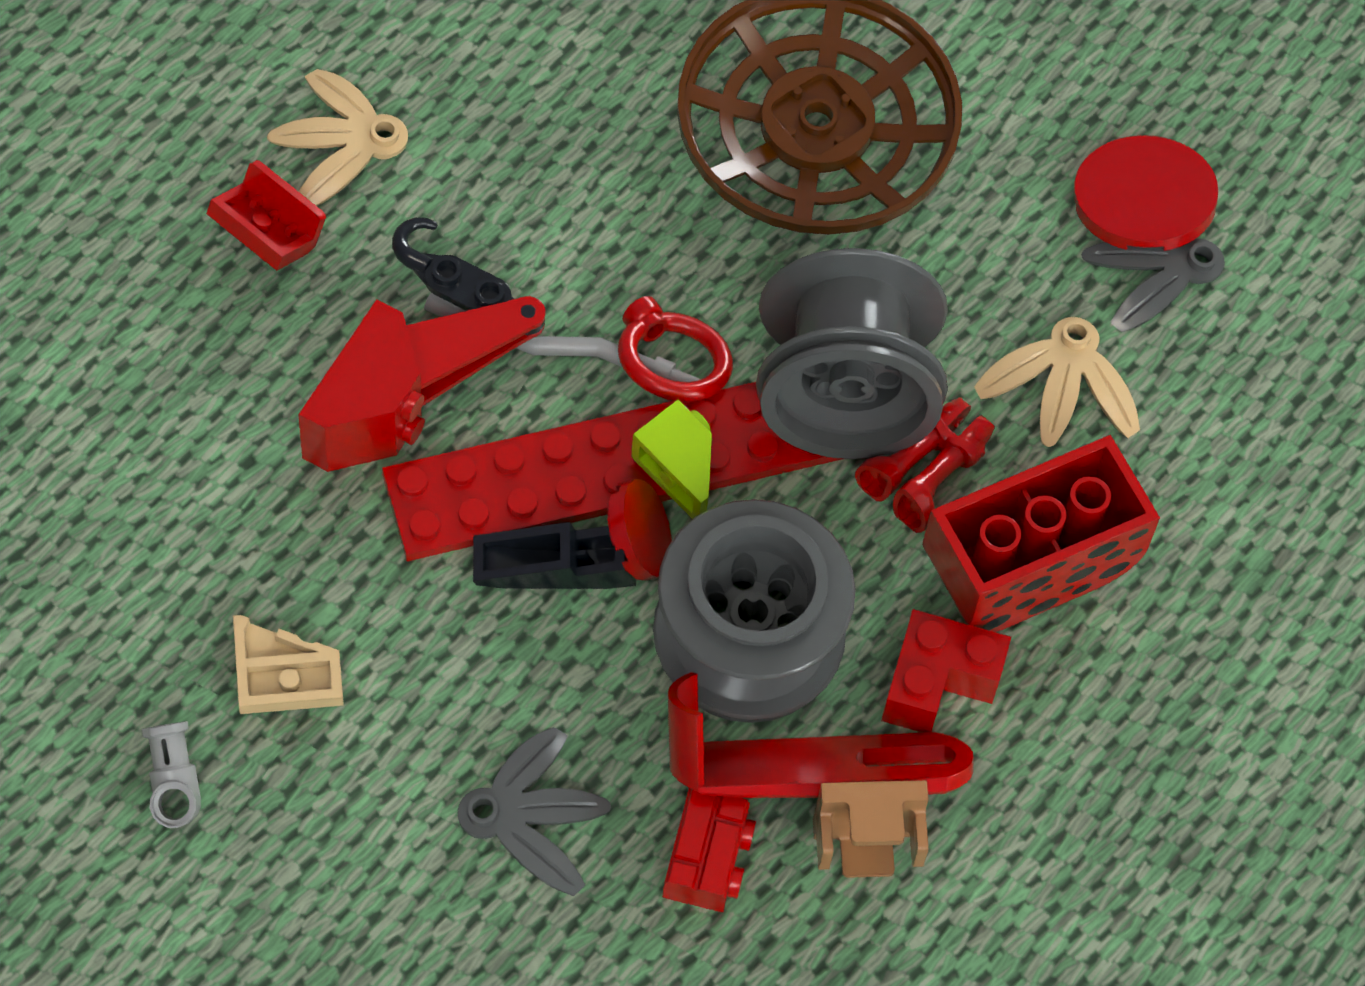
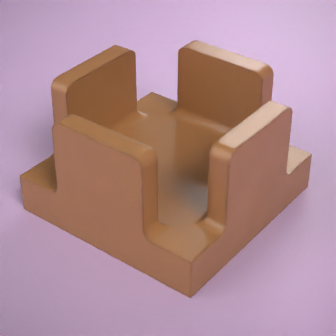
M927 780L821 783L813 816V833L817 843L818 869L830 868L833 857V839H837L840 841L842 874L844 877H890L895 871L893 845L902 844L905 837H910L912 867H923L928 854L926 807L928 803Z

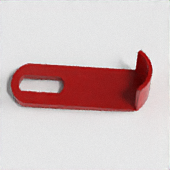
M694 672L687 673L674 681L668 689L669 768L672 775L679 782L703 795L736 798H818L821 783L927 780L928 795L946 794L963 786L973 775L974 755L972 749L958 738L937 732L704 742L703 713L698 712V674ZM948 762V763H943V764H928V763Z

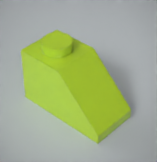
M677 400L633 434L631 457L692 519L707 511L712 443L711 428L698 411H689Z

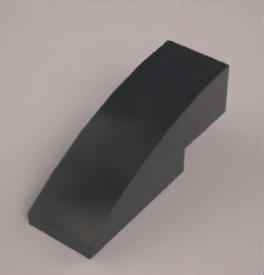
M570 522L473 536V582L477 586L503 589H612L636 586V579L624 569L622 562L628 561L623 550L616 551L610 538L608 526L575 530Z

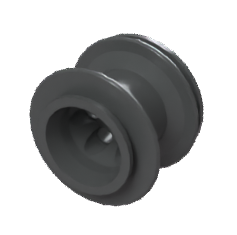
M843 248L816 252L799 258L781 268L768 280L761 292L759 302L760 318L767 333L780 346L765 358L759 368L756 389L760 400L762 416L768 426L781 439L813 454L832 458L863 459L885 456L909 448L932 432L940 420L948 385L947 375L941 363L925 347L938 336L944 327L948 308L946 295L941 285L928 271L916 263L895 254L872 249Z
M757 499L732 501L712 507L694 517L677 533L668 546L659 571V601L655 609L653 635L660 663L672 683L687 673H697L698 707L709 714L730 721L749 723L772 721L790 715L813 701L829 685L838 671L845 650L846 630L854 611L856 588L853 570L845 550L834 535L817 519L795 507L775 501ZM748 582L752 587L748 590H739L733 584ZM780 591L787 598L781 601L774 600L770 597L769 593ZM711 604H720L725 608V611L716 613ZM781 624H787L786 626L778 628V626H780Z

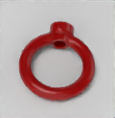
M651 296L641 297L627 307L622 318L626 328L619 338L618 357L626 374L639 387L667 400L692 402L709 398L726 386L732 375L733 358L727 343L716 330L694 317L675 312H663L661 306ZM665 331L684 334L701 343L709 351L714 363L713 370L707 377L693 382H679L666 379L644 365L638 355V343L641 339L646 342L654 341L661 337Z

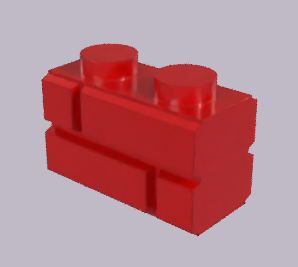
M689 788L664 882L662 898L722 913L724 912L727 897L738 899L745 868L735 865L739 849L750 851L757 822L747 819L750 802L747 799L708 796Z

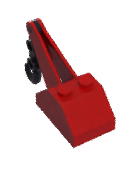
M414 217L404 221L396 228L392 237V249L396 258L403 265L413 270L431 293L465 311L406 325L403 312L376 299L298 414L302 459L329 472L397 456L405 442L413 445L420 436L425 424V419L422 418V406L511 350L542 333L545 327V307L543 303L531 296L514 299L510 287L505 281L456 256L426 254L415 250L408 244L409 235L413 231L422 228L435 230L438 224L436 221L426 217Z

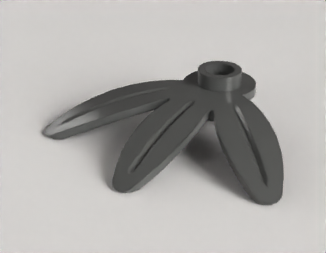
M1194 239L1188 244L1167 251H1163L1162 247L1144 248L1128 246L1127 250L1102 242L1086 248L1081 254L1086 262L1106 268L1126 270L1162 269V271L1140 284L1125 299L1115 313L1111 324L1121 332L1136 328L1162 312L1180 295L1189 282L1203 284L1216 280L1222 273L1225 264L1221 250L1214 243L1205 239ZM1195 255L1203 256V257H1205L1209 262H1208V263L1199 262V261L1195 258Z
M553 727L534 735L520 745L498 772L492 788H478L467 793L462 798L457 813L460 826L468 835L478 839H488L497 836L506 850L531 874L550 887L574 896L585 886L579 872L568 857L553 842L526 824L560 825L584 822L607 814L611 810V804L603 797L575 789L550 788L523 793L547 771L565 744L567 735ZM480 805H489L493 808L492 814L486 818L475 816L474 811Z

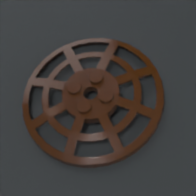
M745 0L714 20L697 39L685 61L679 81L677 116L681 138L690 160L703 179L725 201L746 215L775 227L799 233L830 235L858 232L885 224L907 213L931 193L944 177L955 155L962 127V99L957 77L946 54L935 39L912 17L885 1ZM804 8L826 9L822 35L790 36L775 40L766 45L752 21L763 16L785 10ZM844 12L862 16L886 27L901 37L911 47L889 64L883 57L868 47L840 38ZM736 32L750 55L732 72L724 87L723 94L695 85L698 74L709 55L725 38ZM819 51L817 66L803 67L789 73L785 71L776 59L777 57L794 52ZM837 55H845L861 62L873 70L876 75L860 84L853 77L835 69ZM923 61L932 71L941 91L946 113L945 124L917 125L914 100L907 84L902 78ZM760 68L772 84L766 93L763 105L736 99L746 80ZM890 88L899 105L902 124L875 123V109L872 100ZM692 103L719 112L721 137L728 154L732 158L731 160L711 168L704 160L694 137L691 119ZM818 112L826 115L830 119V123L825 126H814L805 117L811 113ZM733 117L760 123L762 135L766 143L744 153L735 134ZM871 141L899 143L892 159L878 174L860 158L869 147ZM914 143H943L940 156L930 175L910 196L904 198L887 184L904 167L912 152ZM779 158L784 163L800 170L797 189L773 180L758 168ZM843 168L860 184L841 191L816 192L819 173L833 172ZM746 175L752 182L767 192L786 200L794 201L793 217L773 212L749 201L731 189L725 182ZM870 194L887 208L883 211L855 219L834 221L812 220L814 205L843 204L864 198Z

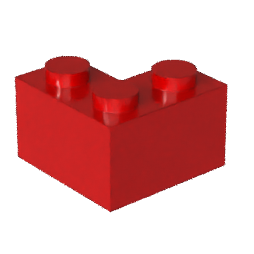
M912 609L881 721L921 733L932 732L943 690L992 704L1012 637Z

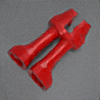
M960 397L943 406L939 422L932 432L920 442L889 456H876L866 459L855 471L857 484L875 501L882 502L899 487L903 477L923 457L933 450L941 451L922 472L908 480L896 492L893 499L895 516L915 533H922L926 530L931 510L935 509L933 497L936 489L959 467L969 468L985 455V446L991 438L995 426L981 415L959 436L956 435L953 431L965 420L971 410V406Z

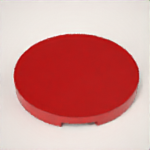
M1147 135L1124 137L1110 141L1095 149L1080 165L1074 184L1076 212L1081 222L1092 234L1115 247L1127 250L1128 246L1144 248L1162 247L1163 251L1172 250L1190 243L1209 227L1215 216L1218 201V182L1209 163L1195 150L1180 142Z

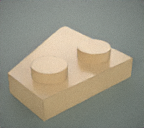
M233 615L240 714L344 706L339 650L318 642H304L298 635L282 629H278L276 633L251 624L248 617Z

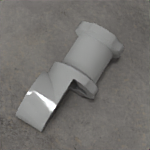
M188 721L142 729L143 737L149 739L154 768L149 773L152 787L150 811L153 818L160 825L167 828H178L190 823L197 817L201 808L195 764L189 762L184 733L189 729ZM169 789H179L188 797L189 809L182 818H172L163 811L162 798Z

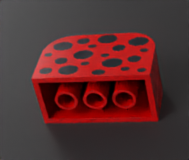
M1110 434L931 510L922 545L966 624L998 632L1096 590L1126 573L1146 554L1160 516Z

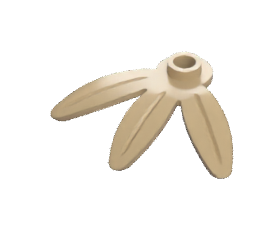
M316 69L305 76L310 88L326 105L346 119L312 117L295 120L271 130L267 135V139L275 145L289 148L319 149L344 147L325 159L309 175L298 191L318 206L345 188L366 167L372 157L389 159L400 154L407 145L408 131L400 119L387 114L376 115L368 99L351 82L334 73ZM388 131L391 132L393 135L387 138L380 137L376 132Z
M1068 317L1058 321L1052 329L1050 339L1028 344L1007 354L992 365L974 386L980 399L992 398L1025 384L1047 368L1052 367L1044 388L1040 411L1041 441L1047 447L1054 446L1069 424L1078 400L1081 375H1084L1097 403L1119 432L1129 438L1140 431L1137 410L1127 385L1107 359L1097 352L1100 339L1098 331L1090 322L1082 318ZM1068 334H1078L1083 339L1074 340Z

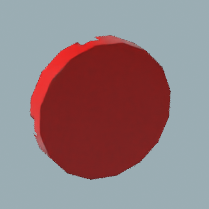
M633 479L621 482L616 486L618 492L611 493L608 501L607 521L612 544L615 546L616 551H624L628 561L622 562L623 567L635 579L646 581L659 578L662 560L668 546L672 542L669 521L663 504L655 490L645 480Z

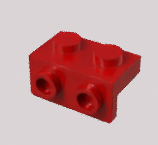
M260 160L249 164L243 183L211 199L206 213L276 271L305 256L316 246L326 219V214Z

